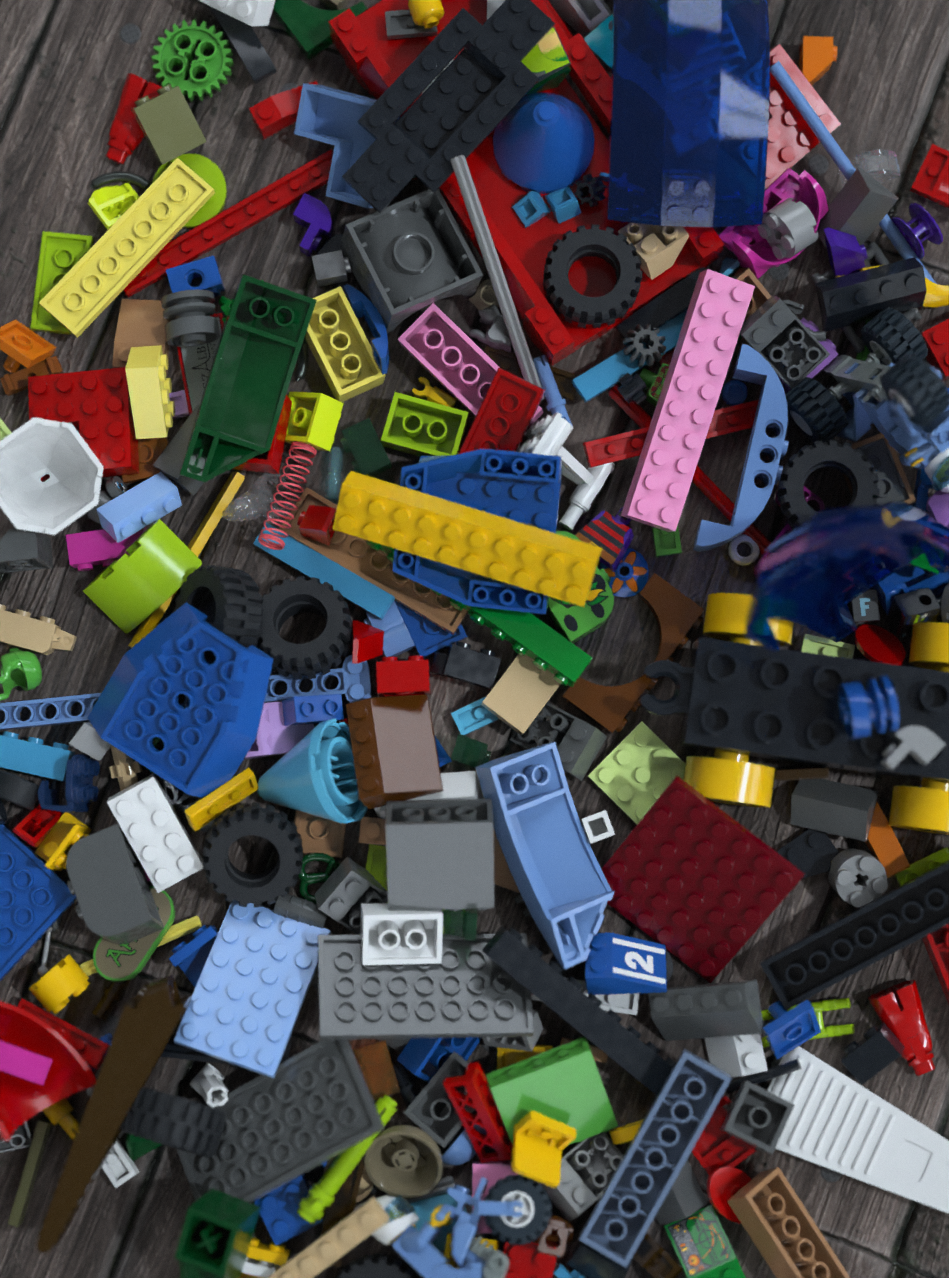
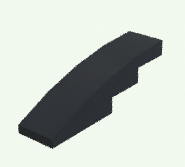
M209 6L229 43L237 53L243 66L246 67L255 84L277 73L273 62L250 25Z
M702 267L617 325L616 328L623 339L628 338L627 332L629 329L635 331V327L638 324L645 329L646 325L650 323L651 331H654L656 328L688 310L699 273L704 271L705 268Z

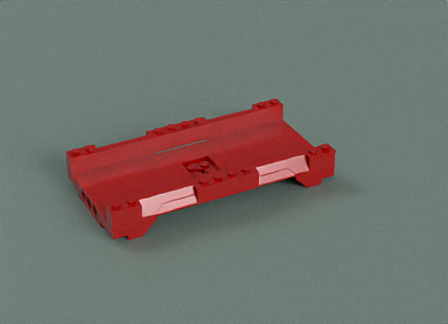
M382 0L357 17L349 8L328 21L332 42L345 59L347 67L357 82L371 96L373 95L376 100L380 98L436 37L424 36L387 40L385 12L409 10V0ZM441 0L444 15L437 25V34L446 27L462 8L483 25L487 21V0ZM531 0L555 23L554 27L571 62L569 65L571 71L568 74L615 141V144L611 146L566 78L556 88L537 92L554 93L570 99L584 111L592 125L594 132L593 157L590 165L579 180H583V176L591 174L592 178L598 177L600 172L619 178L622 177L623 172L628 173L626 179H628L629 183L645 188L644 193L628 187L623 190L617 188L614 183L601 180L607 186L603 194L606 198L598 201V205L590 207L589 202L581 205V200L575 195L579 202L581 213L562 223H558L545 196L548 194H540L551 212L525 228L512 206L529 192L521 189L522 187L512 180H508L499 169L493 150L495 129L466 159L518 317L523 320V328L536 348H539L542 354L547 356L550 366H553L590 341L594 342L614 329L636 311L686 277L719 259L724 243L697 203L689 205L681 191L675 186L640 135L642 123L581 34L578 33L575 36L571 34L549 0ZM464 48L455 56V58L464 50ZM421 93V94L413 101V103L401 114V116L414 104V102L422 95V93ZM453 173L439 190L451 213L482 256L455 173ZM575 183L569 187L573 194L578 186ZM660 203L688 232L689 237L673 266L653 280L641 269L642 280L634 305L628 309L624 317L616 318L615 323L611 325L603 323L600 328H593L591 324H586V327L583 328L578 327V322L572 321L570 324L564 320L565 316L563 314L558 315L553 310V304L549 303L546 298L543 280L547 255L549 251H552L556 240H562L563 234L569 230L574 233L579 226L585 225V229H591L592 224L600 225V230L606 231L607 226L613 228V234L618 236L620 229ZM589 256L583 257L571 265L568 279L570 285L578 293L587 297H600L608 294L614 288L616 272L604 259Z

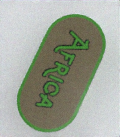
M150 886L164 929L122 945L111 943L102 937L99 939L94 948L93 963L97 972L102 977L116 983L131 980L141 972L175 919L173 900L166 891L163 890L157 893L155 887Z

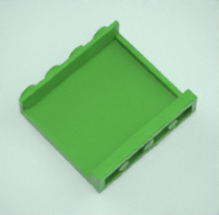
M585 1037L486 1074L512 1145L514 1125L531 1110L575 1128L576 1138L570 1144L582 1142L586 1138L608 1132L618 1126Z

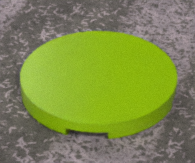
M182 154L177 158L215 191V194L183 226V228H195L222 212L227 196V185L221 170L213 161L198 154ZM177 158L161 165L153 178L152 184Z

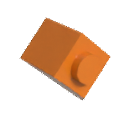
M803 36L800 43L799 70L809 83L813 85L829 71L832 62L837 59V46H833V37Z

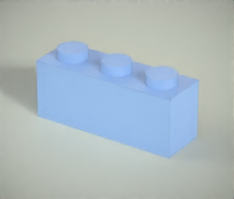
M159 472L96 510L101 527L119 543L179 508L182 504L178 488L162 472Z

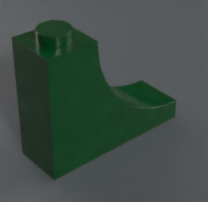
M275 0L273 13L310 61L333 44L328 21L349 8L323 10L312 7L302 0ZM362 1L349 7L355 17L368 10Z

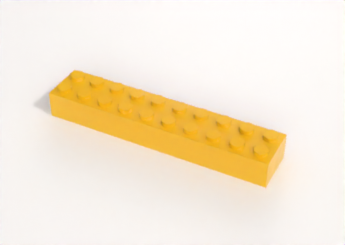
M350 471L342 483L333 530L582 607H584L589 596L602 551L601 547L353 471Z

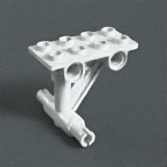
M557 412L551 416L547 415L546 418H542L540 421L532 424L525 434V437L528 439L519 446L517 452L562 456L561 474L576 483L577 487L569 498L570 505L561 520H559V524L572 531L582 513L589 511L592 501L602 488L609 474L614 471L615 464L612 462L588 469L580 464L562 446L571 433L573 426L561 418L562 415Z

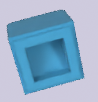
M569 186L545 196L558 223L567 221L581 213L579 202Z
M530 191L512 206L525 228L551 212L541 195L535 191Z

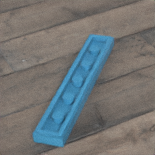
M687 310L658 327L660 332L657 336H665L666 339L662 343V345L666 346V351L661 353L662 356L676 347ZM642 342L643 348L647 349L646 343ZM624 349L576 377L571 383L586 403L619 383V379L626 373L632 375L647 366L646 362L639 368L638 360L635 359L633 363H630L629 359L632 355H625Z
M266 522L268 528H275ZM264 530L262 532L263 534L274 535L270 533L268 530ZM271 530V531H273V532H275V533H277V534L285 535V534H283V533H281V532ZM259 535L253 543L254 546L307 577L320 579L322 585L324 582L333 585L334 591L338 590L343 595V598L381 620L395 600L393 595L290 536L286 538L279 537L285 542V548L282 550H273L263 546L258 541ZM268 539V540H270V541H272V542H274V543L279 544L278 542H276V541H274V540Z

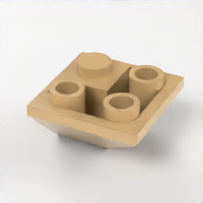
M660 203L618 231V234L622 233L627 237L626 243L628 245L630 243L634 245L636 256H640V268L651 280L673 266L689 237L688 232Z

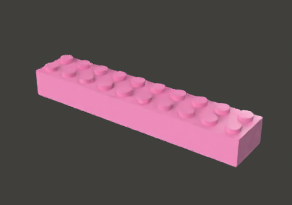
M709 269L699 273L621 516L667 532L676 531L755 286Z

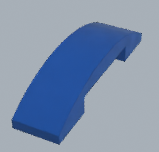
M348 284L343 285V291L357 319L361 317L365 319L375 338L371 340L373 358L382 375L386 374L389 367V350L384 321L377 308L364 294Z

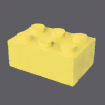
M162 345L131 347L125 370L136 439L167 437L169 428L173 427L172 416H175L174 401L169 400V393H172L171 378H166L168 356L167 354L163 355Z

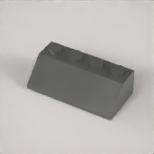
M757 980L667 988V992L648 993L652 1020L666 1041L764 1033Z

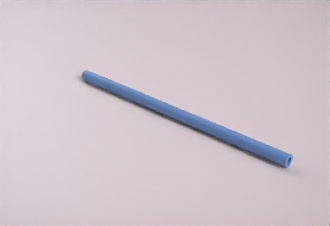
M779 61L769 68L770 72L845 178L849 180L856 169ZM886 214L879 223V226L904 260L915 257L923 266L925 278L937 284L891 218Z

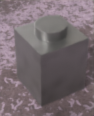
M342 250L312 256L318 287L348 281L347 273L351 272L348 257L343 258Z

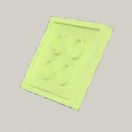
M641 721L588 777L637 825L676 776L684 780L686 764Z

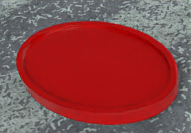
M864 624L857 628L854 636L855 644L867 659L872 662L899 666L903 664L905 649L898 638L891 632L872 624Z
M728 1166L714 1169L707 1180V1192L712 1205L720 1215L732 1222L742 1224L727 1202L752 1180L739 1169Z

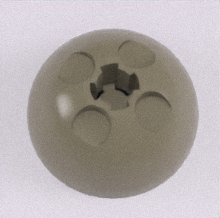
M397 1125L383 1130L374 1139L365 1154V1168L371 1181L385 1193L399 1198H416L429 1193L437 1186L442 1175L443 1160L437 1143L427 1132L411 1125Z

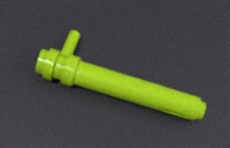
M386 1094L375 1103L384 1127L397 1109L395 1107L398 1104ZM381 1131L336 1156L317 1183H313L308 1190L310 1192L306 1198L303 1197L299 1202L300 1207L297 1212L312 1224L317 1219H321L324 1215L323 1210L325 1207H329L335 1200L334 1195Z

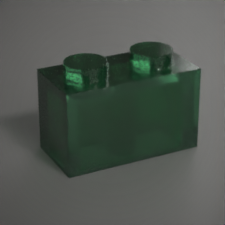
M370 418L342 430L344 438L340 439L345 452L352 453L355 461H352L351 464L356 473L373 477L392 468L391 462Z

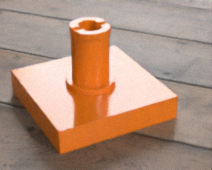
M16 319L0 327V350L8 355L3 367L11 373L18 371L21 364L26 368H30L52 356L55 352L56 346Z

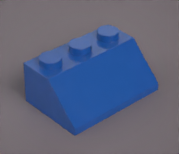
M482 1037L411 1038L397 1058V1061L414 1075L429 1083L454 1051L468 1060Z

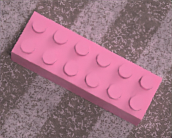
M432 303L398 338V341L443 387L476 417L492 380L500 367ZM538 406L529 427L543 414L540 406Z

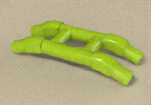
M849 998L810 1002L814 1008L821 1032L809 1040L855 1033L853 1024L824 1027L822 1011L850 1008ZM799 1004L794 1005L793 1007H791V1008H789V1009H787V1010L790 1011L791 1009L795 1008V1007L798 1006ZM768 1009L761 1010L763 1021L774 1019ZM766 1036L762 1037V1046L769 1047Z

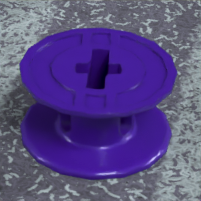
M911 203L909 206L910 221L906 223L898 217H893L891 220L917 257L922 259L925 255L922 242L927 239L933 244L940 245L943 242V235L929 212L919 204ZM914 223L915 226L911 228L909 225Z

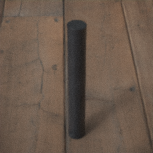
M795 1059L769 1068L768 1071L755 1073L732 1081L728 1084L726 1091L728 1094L738 1091L742 1081H749L756 1085L801 1069L800 1061Z

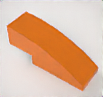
M876 802L867 842L865 843L874 858L883 865L888 879L909 868L910 864L891 826H889L887 818L878 802Z

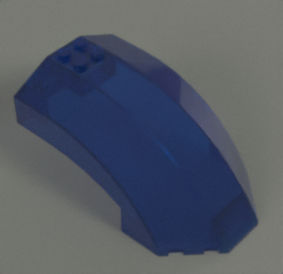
M613 0L607 220L682 227H726L762 224L770 101V36L767 0Z
M898 502L836 507L819 511L769 546L764 554L746 612V638L776 652L780 647L768 620L780 619L798 623L837 643L857 630L846 604L903 566L909 564L924 553L930 566L944 573L949 570V528L914 506Z

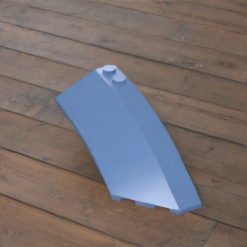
M550 742L503 756L475 767L484 799H492L493 827L519 892L536 925L562 969H567L587 960L590 953L589 945L593 936L597 935L605 916L603 911L607 902L611 901L615 891L611 890L578 817L556 743Z

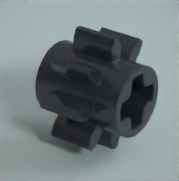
M591 174L583 176V180L576 181L578 187L574 195L581 200V205L589 202L590 207L598 205V201L606 198L603 194L607 186L601 181V176L592 178Z
M626 373L619 379L622 385L617 390L628 404L634 400L638 405L647 398L644 392L649 388L638 374L631 377L629 373Z

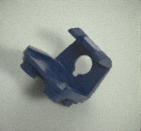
M73 755L71 760L68 759L66 767L65 796L67 805H59L60 781H53L50 789L49 781H42L38 789V799L41 808L59 812H88L90 804L96 802L99 796L97 786H93V777L99 774V762L89 755Z

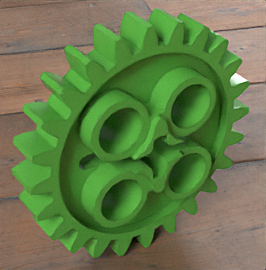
M194 19L191 26H187L185 20L182 21V28H178L176 24H173L174 32L171 33L165 29L166 39L158 37L161 46L153 47L155 53L158 54L152 56L153 62L156 63L152 68L155 73H158L156 75L157 81H163L162 87L168 84L171 87L179 86L183 96L188 95L190 102H193L194 95H198L201 101H203L204 93H207L209 97H213L211 90L215 89L220 92L219 83H228L224 75H232L229 66H233L234 63L233 59L229 57L233 53L231 49H228L230 46L228 39L223 40L222 31L216 34L214 25L207 29L205 21L201 23L200 27L197 26ZM197 41H201L198 47L196 48L195 46ZM184 42L191 43L186 49L179 48ZM205 50H214L211 56L202 55ZM176 65L183 66L179 72L171 71ZM190 72L189 79L185 81L184 79H186L188 73ZM200 72L207 74L203 79L195 78L196 74Z

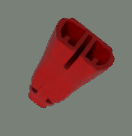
M128 73L119 105L110 127L109 141L107 143L109 149L105 157L123 165L127 156L132 155V152L139 146L145 136L131 108L136 106L134 103L136 100L148 95L149 99L159 95L157 90L161 86L152 82L148 83L145 79Z
M914 979L906 980L868 997L882 1024L885 1023L905 1046L901 1056L908 1061L909 1067H913L915 1075L920 1076L934 1070L935 1066L931 1059L934 1057L931 1052L932 1040L924 1017L916 981Z

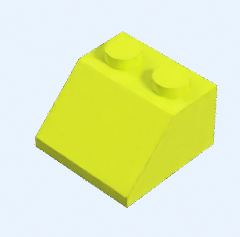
M290 391L288 397L292 401L285 442L291 444L297 441L309 444L319 451H330L344 403L323 393Z

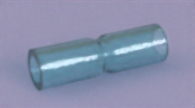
M331 447V450L328 452V473L326 475L324 498L338 500L340 496V474L342 472L344 449L340 447Z

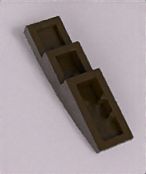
M600 1197L587 1208L590 1213H592ZM646 1231L633 1258L653 1278H675L683 1268Z

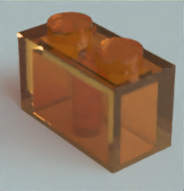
M385 1040L352 1049L373 1100L382 1098L385 1094L388 1096L400 1092Z

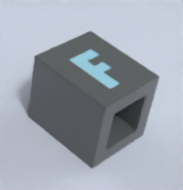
M869 586L854 587V591L847 594L850 625L876 623L879 621L877 589L869 590Z

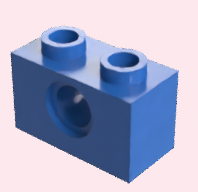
M214 255L166 269L172 293L200 289L211 291L214 297L220 295L221 291H225ZM194 278L202 279V283L198 287L190 286V282Z
M341 694L297 696L282 700L284 726L319 724L331 719H337V721L344 720Z

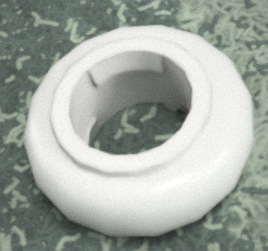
M745 534L732 540L728 548L732 561L742 566L754 563L760 553L758 545ZM740 543L748 544L751 547V554L747 557L740 556L737 552V545Z

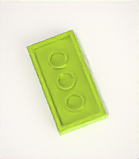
M42 231L30 326L32 331L73 335L48 313L39 302L92 248L93 236Z

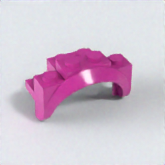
M788 168L719 235L724 246L737 255L739 265L742 268H749L757 279L768 269L777 268L779 265L794 259L803 252L802 250L791 258L784 257L781 260L776 258L772 247L758 232V226L761 224V218L764 213L786 199L794 198L792 201L796 199L795 203L803 202L813 214L817 223L813 227L814 233H816L820 219L829 212L826 195L822 187L805 170L798 175Z

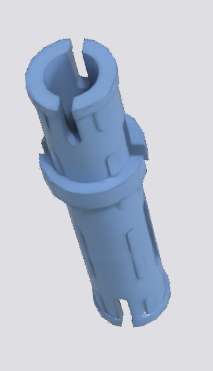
M542 355L541 358L540 356L534 358L533 362L541 386L546 390L544 396L548 403L546 406L547 411H551L552 415L557 412L562 415L561 418L573 426L565 408L567 403L560 395L547 361V356Z

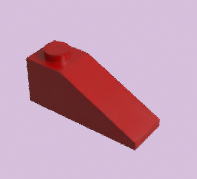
M314 81V82H311V83H308V84H318V83H317V81ZM303 85L270 96L249 108L252 120L263 139L296 122Z

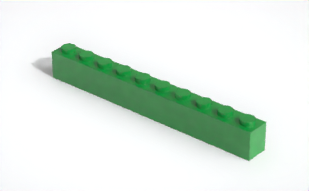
M369 540L366 541L374 550L378 551L381 549L388 554L387 558L393 563L394 548ZM430 589V590H431L432 592H434L435 594H437V595H439V596L441 595V593H439V592H437V591H435V590ZM446 596L450 599L449 603L454 608L460 611L464 608L471 614L470 618L480 626L485 624L492 629V635L501 641L505 639L510 642L515 652L522 656L528 655L533 659V664L542 671L546 669L555 675L554 679L563 686L568 684L570 687H573L592 660L591 656L529 612L467 606Z

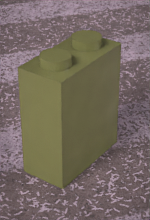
M170 84L158 89L159 95L151 99L146 95L134 102L136 106L131 108L158 163L161 165L207 142L179 86L171 87Z

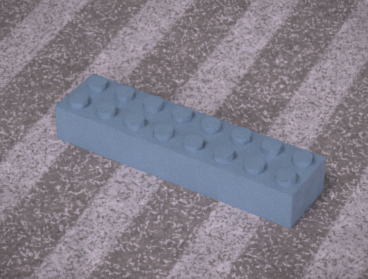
M683 1048L580 1232V1241L627 1267L732 1079L730 1074Z

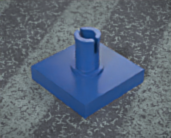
M808 1000L790 1011L784 1008L781 1001L774 1002L768 1011L775 1020L763 1027L771 1052L777 1060L821 1032L814 1008Z

